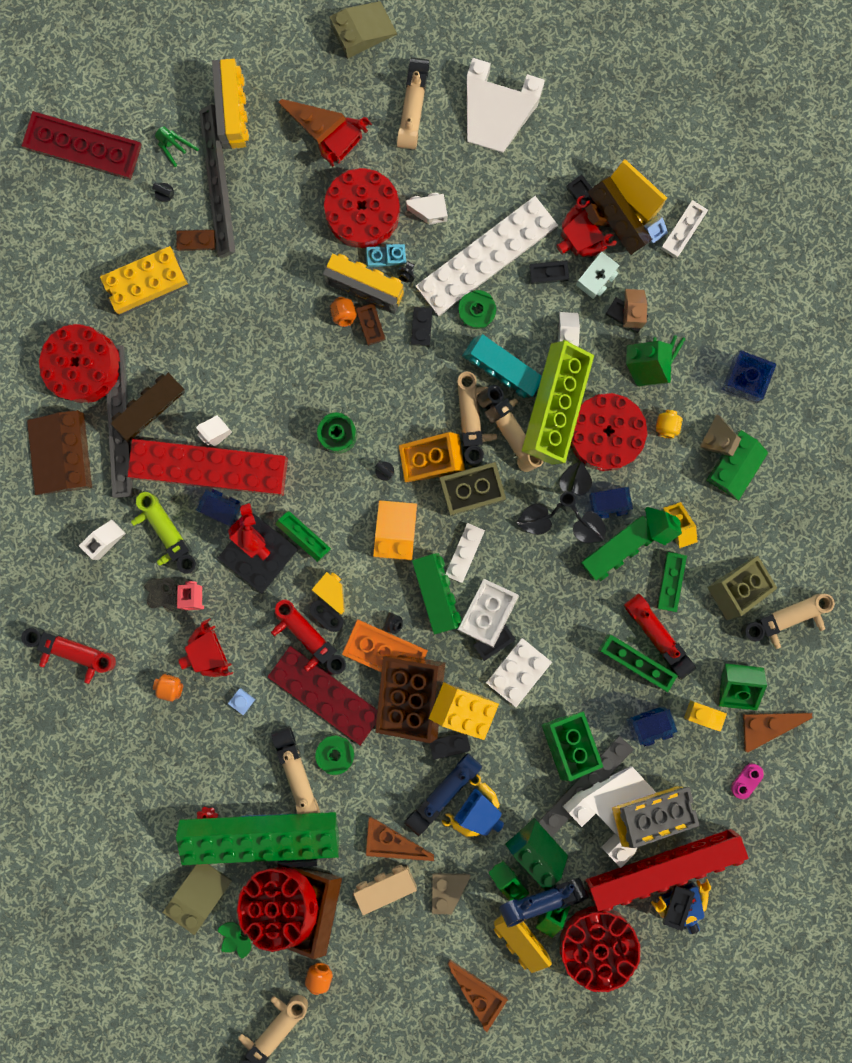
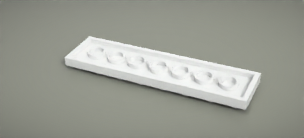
M534 196L415 287L439 317L459 302L464 295L475 290L557 228L558 224L537 197Z

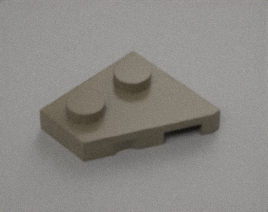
M716 414L700 447L707 451L733 456L741 438L721 416Z
M433 873L432 914L452 915L470 879V874Z

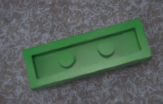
M290 511L285 513L275 523L276 526L317 562L331 550L326 543Z
M666 553L657 609L677 612L687 555Z

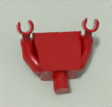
M345 117L346 120L318 144L321 156L330 163L331 167H334V161L339 164L362 139L361 130L364 133L368 132L366 126L372 125L367 117H363L360 120Z
M580 196L577 199V205H574L568 212L562 224L561 236L564 240L556 245L562 255L571 249L575 256L593 257L607 249V246H615L617 241L609 243V238L613 234L603 236L598 227L589 221L587 211L585 209L582 211V208L590 204V201H587L585 205L581 203L584 196Z
M244 504L240 508L242 516L228 529L229 538L251 558L257 555L260 559L264 560L269 556L270 551L265 547L264 538L251 526L256 524L251 504Z
M209 618L203 621L201 626L189 638L188 646L185 647L187 656L178 659L179 664L183 670L192 666L195 673L200 672L203 676L220 677L232 675L234 672L230 673L228 671V666L232 664L227 662L216 633L213 630L216 627L215 625L210 627L208 624L211 620Z

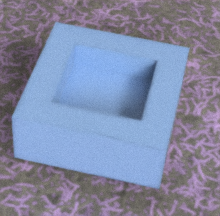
M659 215L644 225L652 238L651 243L656 242L668 233L663 217Z
M239 688L228 704L244 715L256 699Z

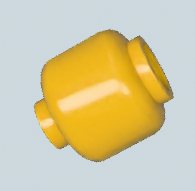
M666 410V413H660L657 419L656 432L659 433L660 437L674 439V436L680 434L682 417L677 415V411Z

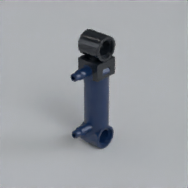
M467 753L435 790L408 816L404 824L419 837L467 782L477 775L482 765Z
M576 878L530 897L508 901L501 905L499 909L507 927H513L526 919L555 909L559 911L570 905L581 903L589 896L581 879Z

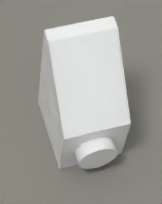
M559 312L558 342L566 340L579 347V314Z

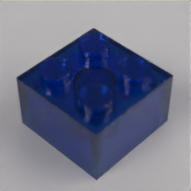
M740 350L734 355L721 390L758 403L764 399L777 364Z
M663 706L626 719L634 741L644 747L654 744V740L662 738V740L672 738L673 733L678 732L670 709Z

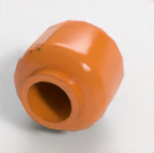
M338 297L330 305V313L335 324L346 327L351 325L356 319V311L352 300Z
M163 674L159 679H155L153 690H155L157 698L173 702L176 698H180L183 684L178 677Z
M316 963L308 969L305 986L312 994L319 995L328 991L333 978V973L329 966L324 963Z

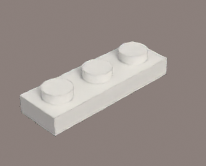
M692 200L661 250L677 259L708 209Z
M467 523L445 575L463 583L485 530Z

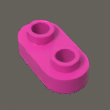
M753 763L746 765L732 783L731 791L733 795L739 799L748 798L763 779V769ZM753 771L757 772V775L755 777L751 776V773ZM744 786L745 791L740 793V787Z

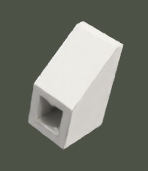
M432 193L428 197L414 196L406 200L407 210L427 224L447 222L448 215L444 194Z
M215 416L196 427L199 431L197 435L208 446L212 444L216 447L232 433L219 416Z
M110 520L93 531L79 547L92 560H100L126 533L113 520Z

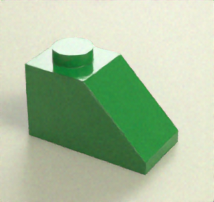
M651 507L645 508L651 539L666 545L682 534L681 522L678 517Z
M504 860L496 864L488 872L498 889L510 901L514 899L521 900L529 894L528 890Z
M570 906L559 911L555 909L541 914L535 928L553 938L563 928Z

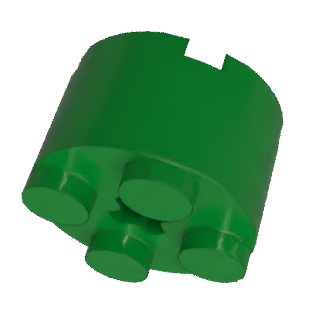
M335 412L326 415L317 427V436L327 451L341 454L349 451L354 446L357 439V431L353 421L348 416ZM339 429V431L342 432L341 434H339V437H335V435H332L336 432L335 430Z

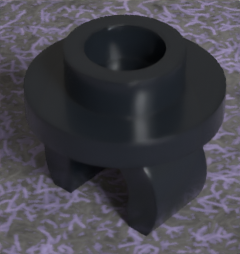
M408 261L405 268L400 267L397 270V275L402 282L410 283L414 281L413 268L415 264Z

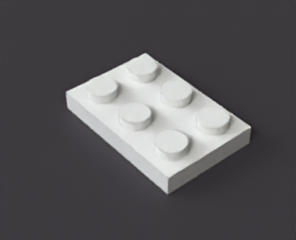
M483 579L458 631L494 647L519 595Z
M521 638L486 684L517 707L552 662Z

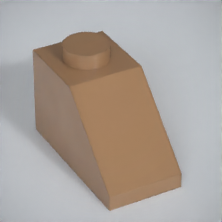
M625 289L623 327L643 328L647 322L645 290Z

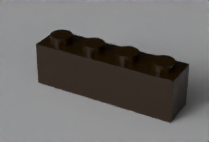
M610 176L588 191V194L630 255L652 240Z
M169 372L166 375L161 374L155 380L156 384L151 388L149 386L140 393L142 396L139 399L131 400L126 405L127 409L123 413L118 412L111 418V426L127 443L185 393V389Z

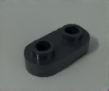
M316 600L311 604V615L327 630L337 632L342 629L344 625L343 617L327 602ZM320 605L324 608L322 613L317 612V607ZM333 618L337 619L338 624L336 626L331 625V620Z

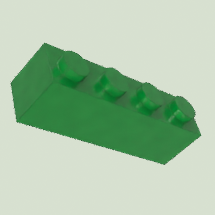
M640 516L580 562L593 581L599 580L601 582L609 576L608 571L612 568L616 570L621 567L626 557H634L640 552L638 550L639 547L643 544L646 547L654 541L651 539L648 521L644 516Z
M439 553L412 560L434 635L458 628L461 623V617L455 609L454 604L456 600L453 593L450 592V580L448 575H445L443 568L445 563Z
M611 634L606 635L598 648L599 652L665 692H669L678 677L675 673Z

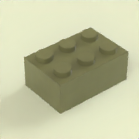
M496 462L440 477L439 479L450 516L506 500Z

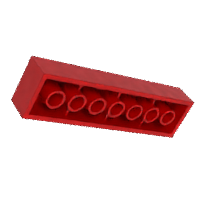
M132 439L127 477L135 480L284 496L288 458L282 455Z
M728 829L585 880L598 912L601 910L602 912L612 910L613 906L630 904L633 899H644L649 897L650 893L667 891L670 886L684 885L690 879H702L707 876V873L713 871L714 873L722 872L727 866H739L744 863V860L749 858L741 836L734 830Z

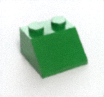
M652 341L627 345L626 365L637 386L671 383V344L662 341Z
M725 664L721 675L719 707L758 710L767 687L764 668Z

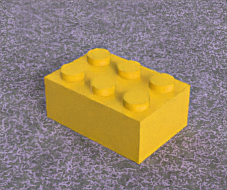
M443 682L429 719L442 727L485 740L499 704L481 695Z

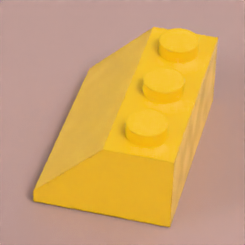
M626 159L622 161L611 176L643 225L647 224L661 210L667 200V197Z
M502 915L494 921L495 933L500 939L503 937L507 941L506 946L512 954L516 953L520 958L518 962L524 970L528 968L531 973H534L552 965L548 952L524 922L513 927H507Z

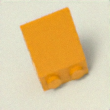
M447 432L399 445L406 483L465 471L459 434Z
M379 500L373 557L412 561L417 504Z

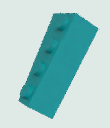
M483 334L474 337L462 355L463 358L483 369L488 375L499 379L500 383L504 386L515 389V393L522 398L533 397L539 388L542 375Z

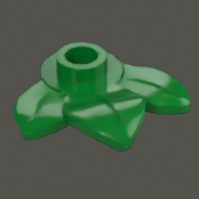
M235 922L224 923L219 927L218 932L225 936L221 951L225 953L237 951L242 959L250 953L252 946L249 937L242 935V929L239 924Z

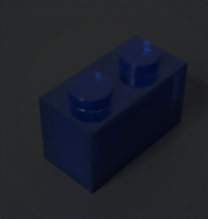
M629 487L589 494L591 511L598 514L601 519L609 518V514L616 513L617 516L628 515V511L633 509Z
M212 489L211 492L205 490L196 511L231 527L241 513L240 501L229 497V500L222 497L223 493Z

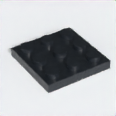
M253 514L256 524L251 526L264 538L265 547L270 551L269 556L264 560L260 559L257 555L251 558L231 541L218 556V559L263 594L299 549L257 515Z

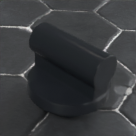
M156 182L153 184L152 189L155 190V196L159 201L168 202L173 198L174 190L168 183L158 184Z
M379 461L376 464L375 473L380 480L387 481L393 477L394 467L391 463Z
M389 612L382 630L391 634H397L403 627L402 618Z

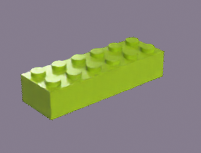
M566 340L551 343L522 452L551 465L566 463L594 358L593 354Z

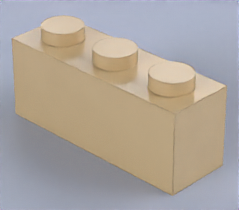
M398 865L387 875L385 873L378 874L372 882L367 883V881L359 883L356 885L353 894L362 915H365L417 891V885L408 865L404 867Z

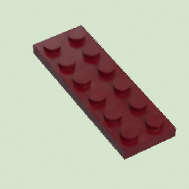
M32 111L21 146L23 149L131 180L142 144L135 140Z
M290 646L268 675V678L361 746L376 725L378 709L318 665L307 672L304 667L310 659Z

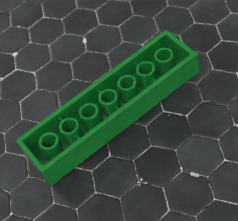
M336 812L179 820L176 833L182 865L339 858V832Z

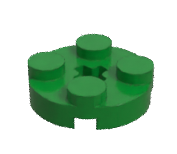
M475 290L464 295L460 300L458 308L459 317L469 328H486L495 318L496 304L489 293ZM479 305L481 306L482 313L475 314L472 308H476Z
M340 735L326 737L319 743L315 753L317 765L330 775H339L347 771L351 767L355 756L352 744L347 738ZM333 750L340 752L341 756H338V760L330 757Z

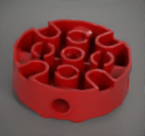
M358 168L348 170L334 179L326 191L324 210L328 227L338 240L350 247L366 248L376 247L390 238L398 226L400 204L397 190L387 177L376 170Z
M81 324L63 326L52 333L42 347L39 358L40 376L46 387L60 398L77 403L96 402L107 395L117 382L120 362L119 352L110 338L92 327Z
M614 393L597 394L584 401L581 405L570 447L576 457L589 468L602 472L618 470L633 462L644 449L648 435L646 419L640 408L627 397ZM608 429V431L611 432V434L607 436V433H604L603 431Z
M277 867L259 871L251 877L246 886H243L239 894L237 914L240 928L253 941L252 944L259 949L275 952L296 946L310 935L316 924L318 904L315 890L309 880L296 869Z
M590 906L577 911L565 923L560 935V955L568 975L579 985L592 992H610L623 987L630 980L629 978L634 974L635 969L637 970L640 962V943L631 924L619 912L615 910L602 912L601 910L598 912L595 906Z

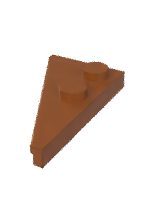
M285 99L279 101L283 109L318 144L346 120L345 116L339 112Z
M812 713L743 714L744 751L750 752L812 719Z
M369 817L366 856L434 861V854L377 819Z
M450 959L447 964L451 969V973L459 983L463 994L472 1006L483 1029L488 1032L508 1001L507 997Z

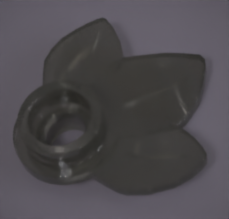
M165 577L161 580L154 578L146 582L144 588L150 592L147 597L148 607L153 609L163 606L168 613L172 612L177 605V596L175 594L177 584L175 580ZM165 584L168 585L169 590L164 588Z

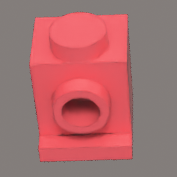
M187 581L185 585H178L177 608L186 611L203 610L202 586L197 585L195 581Z

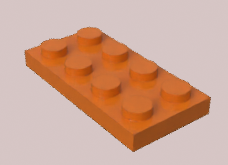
M357 619L342 655L382 672L384 656L425 659L428 650Z

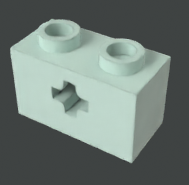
M601 252L580 277L576 286L593 299L597 295L600 297L607 289L605 284L608 281L612 282L619 274L617 269L620 265ZM601 274L602 278L597 279L596 276Z

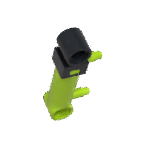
M149 492L140 493L136 498V505L142 510V513L136 516L131 521V524L135 526L147 519L166 547L167 554L157 560V564L161 566L172 559V561L177 562V568L180 572L184 574L195 573L199 568V561L195 556L189 555L192 552L191 548L168 517L158 498ZM150 497L152 503L149 507H145L144 500ZM187 559H190L192 567L187 570L184 567V563Z

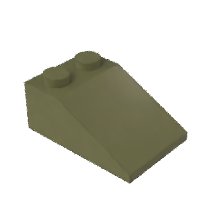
M381 1L345 8L329 16L331 28L347 59L397 35Z
M755 556L720 577L707 588L726 620H730L744 615L774 592L777 586L759 556Z
M198 864L188 875L162 913L195 935L232 880L209 864Z

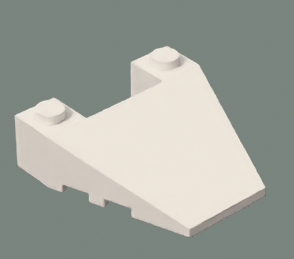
M472 58L466 82L467 142L503 153L532 112L537 108L545 80L527 74L522 91L513 90L487 82L491 63Z
M630 766L610 776L609 779L594 784L593 787L585 791L577 792L563 807L581 827L595 814L608 825L615 834L601 847L621 868L635 854L637 848L621 847L612 807L656 792Z

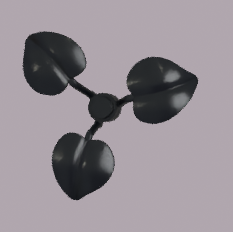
M580 461L573 464L562 474L560 489L564 493L561 494L560 503L557 504L551 514L548 515V509L541 504H532L524 510L521 517L517 520V525L522 530L534 535L548 532L552 527V522L549 518H552L559 508H562L564 511L573 510L579 520L573 525V534L577 540L583 543H599L605 540L606 528L601 517L589 511L581 518L575 507L576 497L574 494L578 496L584 495L589 492L592 486L591 476L583 462Z

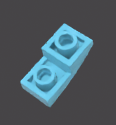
M386 244L385 247L365 248L366 268L406 264L405 244Z

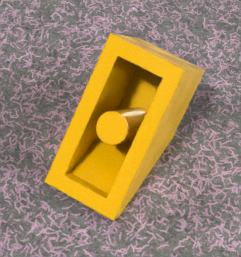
M679 502L663 508L665 512L678 517L681 522L682 534L674 539L678 547L682 548L697 543L696 525L683 504Z
M326 572L313 587L312 591L342 615L345 612L343 585L340 583L341 578L334 572L331 574Z
M690 700L684 719L721 732L727 713Z

